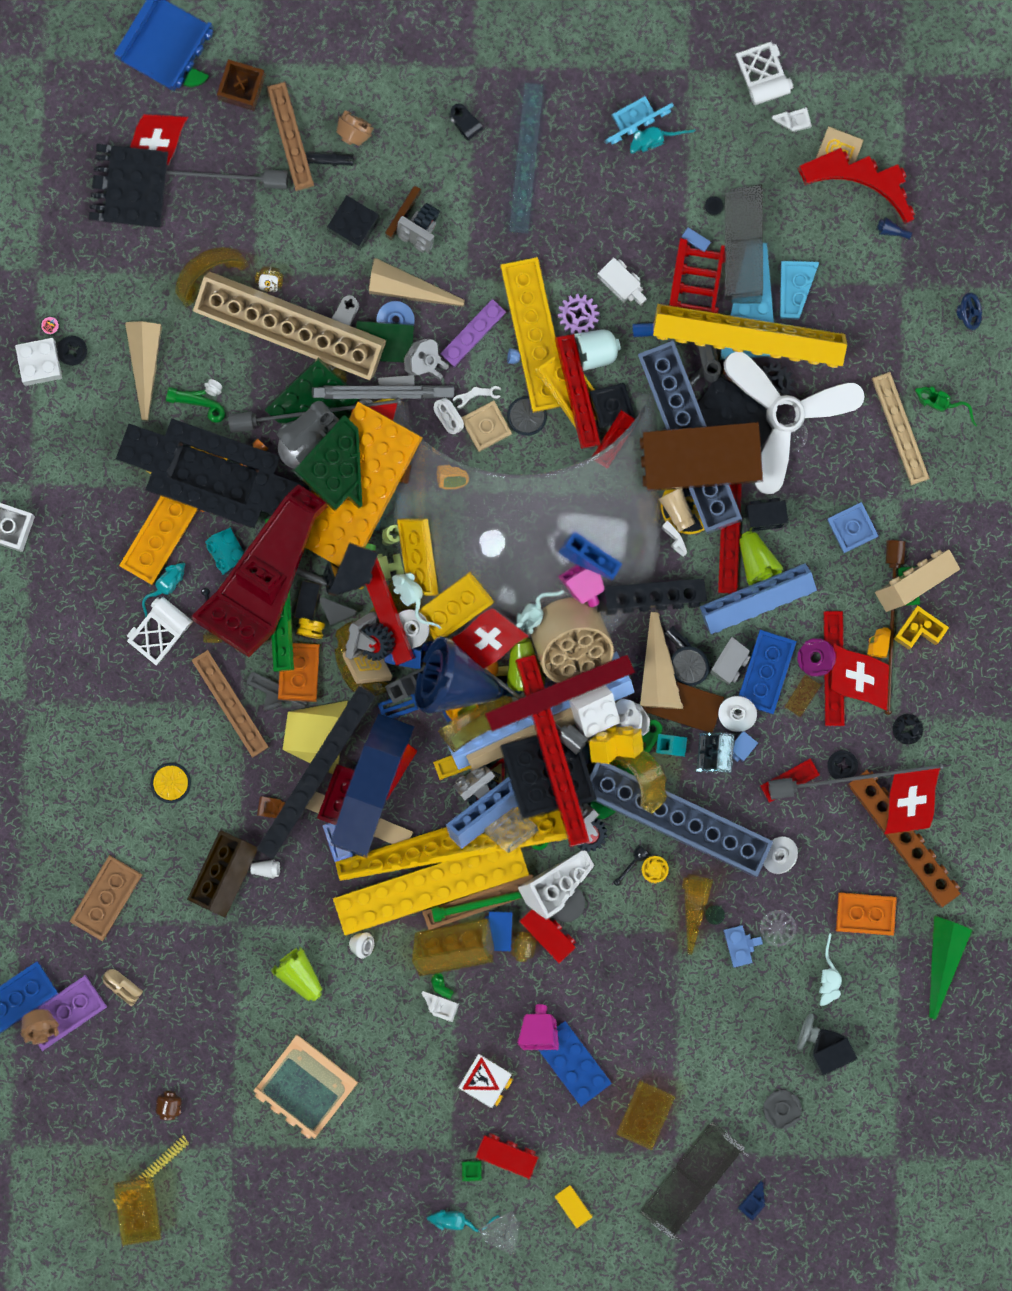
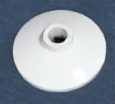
M408 609L400 612L399 617L411 648L422 645L428 638L429 624L419 622L415 617V610ZM419 612V617L422 620L427 621L425 616ZM412 624L416 627L415 631L411 629Z
M742 696L727 698L719 708L721 723L724 727L734 732H743L750 729L757 718L755 705L749 699ZM740 709L742 712L736 713L735 710Z
M777 837L772 840L774 842L764 861V866L771 873L782 874L794 866L798 857V849L790 838Z

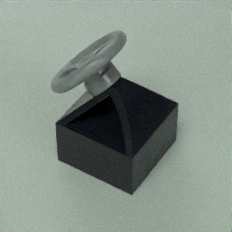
M812 1013L807 1015L798 1038L797 1049L802 1050L806 1041L813 1043L809 1055L819 1075L824 1076L858 1059L847 1037L831 1030L817 1027L812 1028L814 1015Z

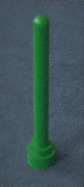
M520 891L444 909L439 906L431 907L434 923L442 921L448 915L521 899L522 895Z

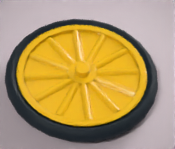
M165 763L153 772L150 782L151 790L156 798L162 802H179L189 793L191 788L190 775L180 764Z

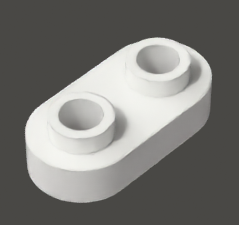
M447 398L437 400L434 403V412L445 429L450 434L462 431L464 422L451 401Z

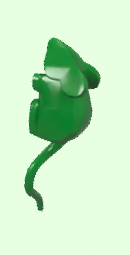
M932 386L930 388L922 387L915 389L919 401L924 407L928 405L939 412H944L946 409L955 408L960 405L967 406L971 421L977 426L973 418L972 407L968 403L960 401L951 404L950 396L947 393L937 391Z

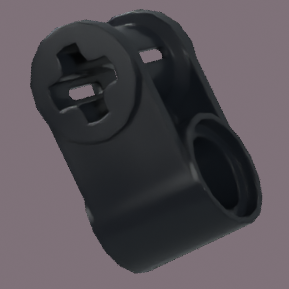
M459 103L451 107L450 120L466 140L469 141L483 129L481 123L463 104ZM455 111L458 113L461 111V117L459 115L455 116Z

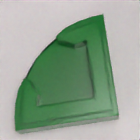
M191 68L184 86L193 88L204 84L208 80L209 75Z

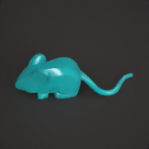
M649 127L643 132L638 130L634 133L633 141L630 145V153H636L640 149L643 153L648 151L650 147L653 149L663 145L664 135L675 136L692 133L696 130L666 132L661 131L658 127Z
M184 562L166 567V572L155 583L158 590L147 594L143 598L142 608L145 617L148 616L145 602L149 597H156L162 593L169 595L175 590L176 585L183 580Z
M440 1210L427 1216V1220L441 1230H444V1228L462 1230L464 1225H467L475 1232H483L488 1229L494 1219L500 1216L493 1217L481 1229L476 1228L459 1211Z

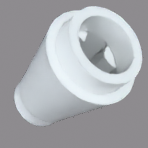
M274 859L251 863V874L274 879V877H279L280 863Z

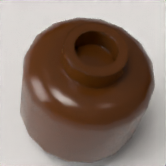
M164 1091V1094L157 1096L155 1111L160 1116V1119L175 1120V1117L180 1115L182 1100L181 1097L175 1095L176 1092Z

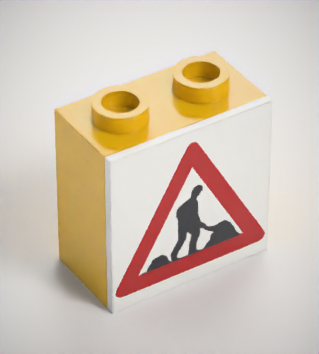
M478 1054L459 1088L492 1108L493 1105L498 1106L503 1097L500 1093L503 1088L508 1089L513 1081L510 1078L512 1074Z

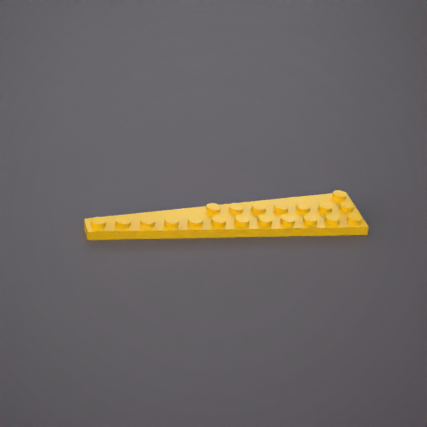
M517 806L462 849L450 838L447 827L372 850L367 858L356 855L337 861L335 864L338 877L342 881L433 863H445L450 860L541 843L561 841L567 839V835L559 811L521 820Z

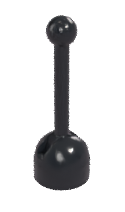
M638 845L633 852L634 860L619 878L614 879V885L619 886L621 880L637 861H645L650 856V853Z

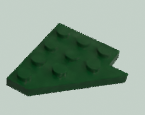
M318 357L265 407V411L270 416L306 412L317 401H322L330 409L351 406L358 399L312 397V387L348 386ZM348 410L333 412L339 420L344 415L348 419L351 416ZM299 417L276 419L278 423H288L297 420Z
M345 415L293 470L334 511L347 498L358 509L362 507L359 429Z

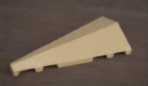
M374 258L369 294L464 307L463 299Z

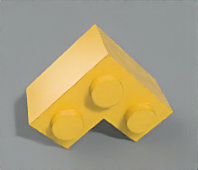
M917 605L893 639L908 650L912 648L920 635L934 645H937L949 627Z
M614 725L597 733L589 740L591 762L609 764L617 756L635 758L643 751L641 729H635L632 726L617 727Z

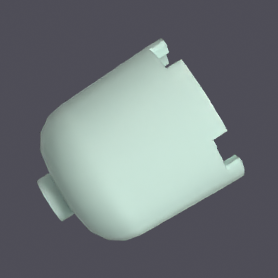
M600 329L574 334L583 371L610 365L616 360L618 350L621 347L619 339H615L611 331Z

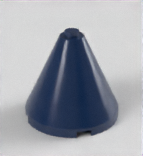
M441 636L436 638L429 646L422 662L426 663L423 674L418 672L416 681L415 703L417 709L430 714L489 703L498 699L501 691L498 683L451 639Z

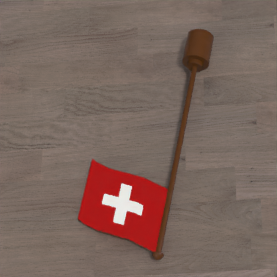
M886 541L885 564H889V568H893L892 579L896 578L897 568L905 565V541ZM895 609L891 610L888 664L871 656L848 651L833 643L836 660L831 673V689L845 697L877 706L885 710L886 715L892 713L890 711Z

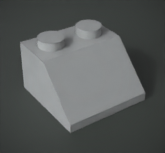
M731 637L711 669L710 674L728 685L731 681L735 683L741 674L738 672L740 666L745 667L750 659V656H748L750 651Z

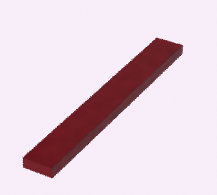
M625 655L489 711L484 715L491 732H494L634 674L635 671L628 655Z

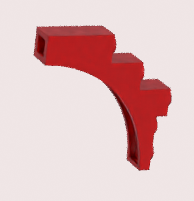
M839 148L797 168L805 186L823 180L853 181L865 185L883 196L895 208L904 224L914 220V210L906 202L907 195L904 188L899 186L906 182L904 179L906 174L904 169L900 168L898 164L877 173L878 166L874 159L871 160L870 156L849 165L848 162L850 160L847 152Z

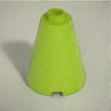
M748 531L742 534L739 542L749 586L782 573V565L757 533Z
M524 638L510 649L507 685L513 691H524L515 661L532 655L536 657L542 681L545 684L544 674L529 638Z
M301 947L299 949L295 948L279 960L281 962L279 967L274 965L271 969L273 975L307 1001H315L322 995V987Z

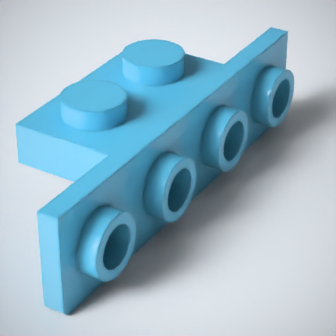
M646 96L617 111L612 114V117L620 132L606 139L605 143L611 142L613 145L622 140L621 136L623 134L631 135L638 131L637 127L641 124L647 126L655 121L654 117L659 114L663 117L671 113L670 108L674 106L673 103L654 112Z

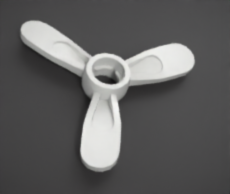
M743 352L731 353L724 362V370L729 378L746 394L767 408V422L773 429L761 452L763 482L755 483L757 489L764 494H774L783 485L789 460L791 432L799 429L805 418L829 417L854 411L864 401V391L856 383L848 382L821 390L801 401L790 395L780 396L766 374L747 354ZM778 405H793L796 412L793 424H782L777 421L776 411Z

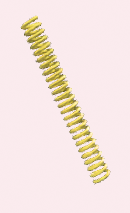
M184 1135L182 1137L185 1141L179 1138L183 1145L176 1141L180 1147L175 1143L173 1145L177 1150L171 1146L174 1153L168 1149L171 1153L170 1155L165 1151L168 1158L164 1154L162 1156L165 1160L159 1157L163 1164L156 1159L159 1165L155 1162L153 1164L157 1169L150 1164L154 1171L147 1167L151 1172L150 1174L147 1170H144L148 1177L142 1172V1175L145 1177L144 1179L139 1175L142 1182L136 1178L139 1182L138 1184L133 1180L136 1187L132 1183L130 1185L133 1189L127 1186L131 1193L124 1188L128 1195L121 1191L125 1198L118 1194L122 1201L117 1196L115 1198L119 1203L113 1199L117 1207L122 1206V1203L125 1204V1201H128V1198H131L137 1192L136 1190H139V1187L142 1188L145 1182L151 1180L154 1174L163 1169L162 1166H165V1163L168 1164L171 1158L174 1159V1156H177L180 1150L183 1151V1148L189 1145Z

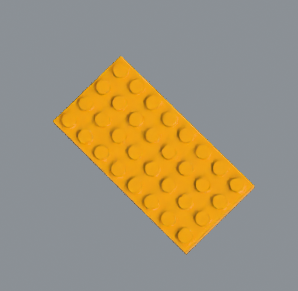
M357 402L349 420L359 429L362 507L358 509L348 498L335 511L328 505L315 519L305 548L338 567L349 542L364 548L366 547L423 438L361 402Z

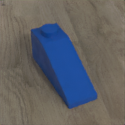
M576 531L572 532L565 539L558 551L560 555L572 563L611 580L614 579L622 566L621 562Z

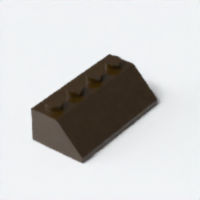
M220 830L187 900L226 918L256 855L257 847Z

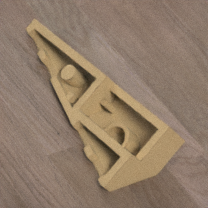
M142 321L126 322L141 419L148 421L162 326L161 324Z
M651 612L640 706L683 709L669 649L664 638V630L659 619L660 614Z

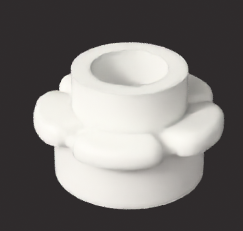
M209 379L208 383L204 384L205 391L209 395L216 396L221 394L223 386L219 382Z

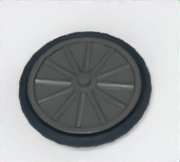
M523 396L511 403L507 411V420L513 431L520 435L530 436L543 429L547 421V411L532 413L529 396Z
M687 646L679 648L672 655L671 661L675 672L674 677L680 683L693 686L700 684L708 676L709 661L701 650Z

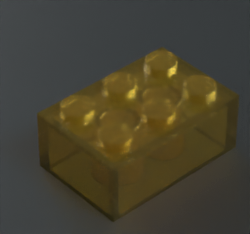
M639 1080L615 1134L652 1150L676 1096Z
M152 1177L113 1183L122 1246L161 1240Z

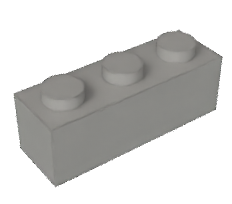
M414 375L378 378L379 385H415Z

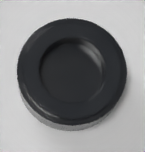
M712 196L706 200L704 208L707 214L717 216L723 211L724 204L719 197Z

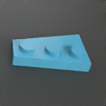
M781 261L780 319L800 318L819 262Z

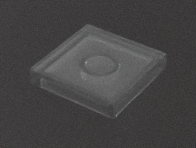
M515 807L484 829L485 833L508 853L539 831L537 826L529 819L521 820L520 813Z

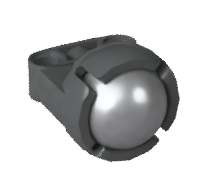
M322 401L313 403L310 409L297 420L286 423L276 433L280 439L278 443L279 456L287 466L293 469L339 421Z

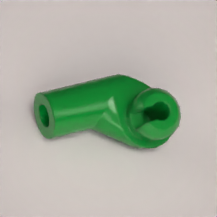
M435 973L431 979L434 992L450 999L454 991L445 987L444 976L441 973Z

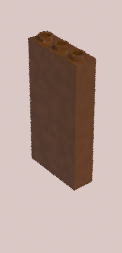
M759 423L643 432V437H640V448L644 449V456H641L642 468L646 470V475L642 476L643 487H647L648 492L763 482Z

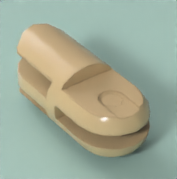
M114 969L107 970L103 976L104 984L130 1006H133L143 993L139 987Z

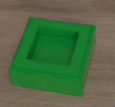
M462 1161V1181H482L481 1161Z

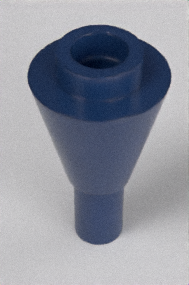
M884 217L883 220L880 219L878 222L877 230H879V235L901 236L909 240L912 236V232L901 229L900 226L887 217Z

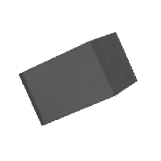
M320 598V603L331 627L353 618L357 614L356 610L326 598Z

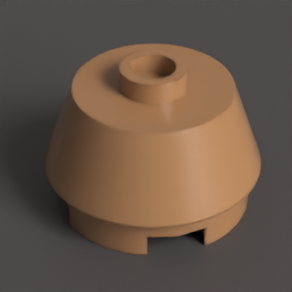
M345 110L342 116H339L336 132L342 136L341 140L351 145L353 143L360 146L372 136L371 133L374 127L360 117L351 116L352 113Z
M33 1010L22 1018L21 1036L24 1038L25 1043L32 1041L33 1045L48 1042V1037L53 1034L54 1036L59 1034V1023L49 1010Z

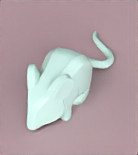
M413 573L394 575L392 577L393 585L395 586L393 591L401 595L400 600L406 606L416 603L415 617L423 624L441 628L438 624L424 621L419 617L420 600L423 596V590L419 584L414 582L415 575Z
M564 591L540 594L536 598V605L532 603L527 604L522 614H517L516 626L520 627L527 634H532L533 628L541 623L543 617L540 598L544 596H557Z
M829 934L825 957L830 968L822 970L821 983L823 984L820 986L819 993L823 994L820 1006L831 1003L839 998L841 994L838 990L842 981L841 975L829 959L831 934Z

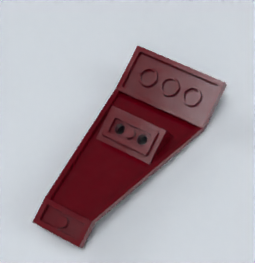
M298 484L285 496L217 592L191 616L192 621L247 657H250L275 632L314 521L328 505L320 497Z

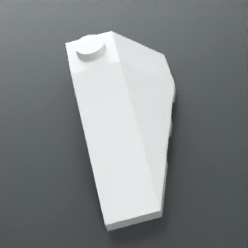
M581 850L519 886L518 889L525 903L543 918L548 919L564 907V903L573 895L578 884L585 879L594 864L585 850Z

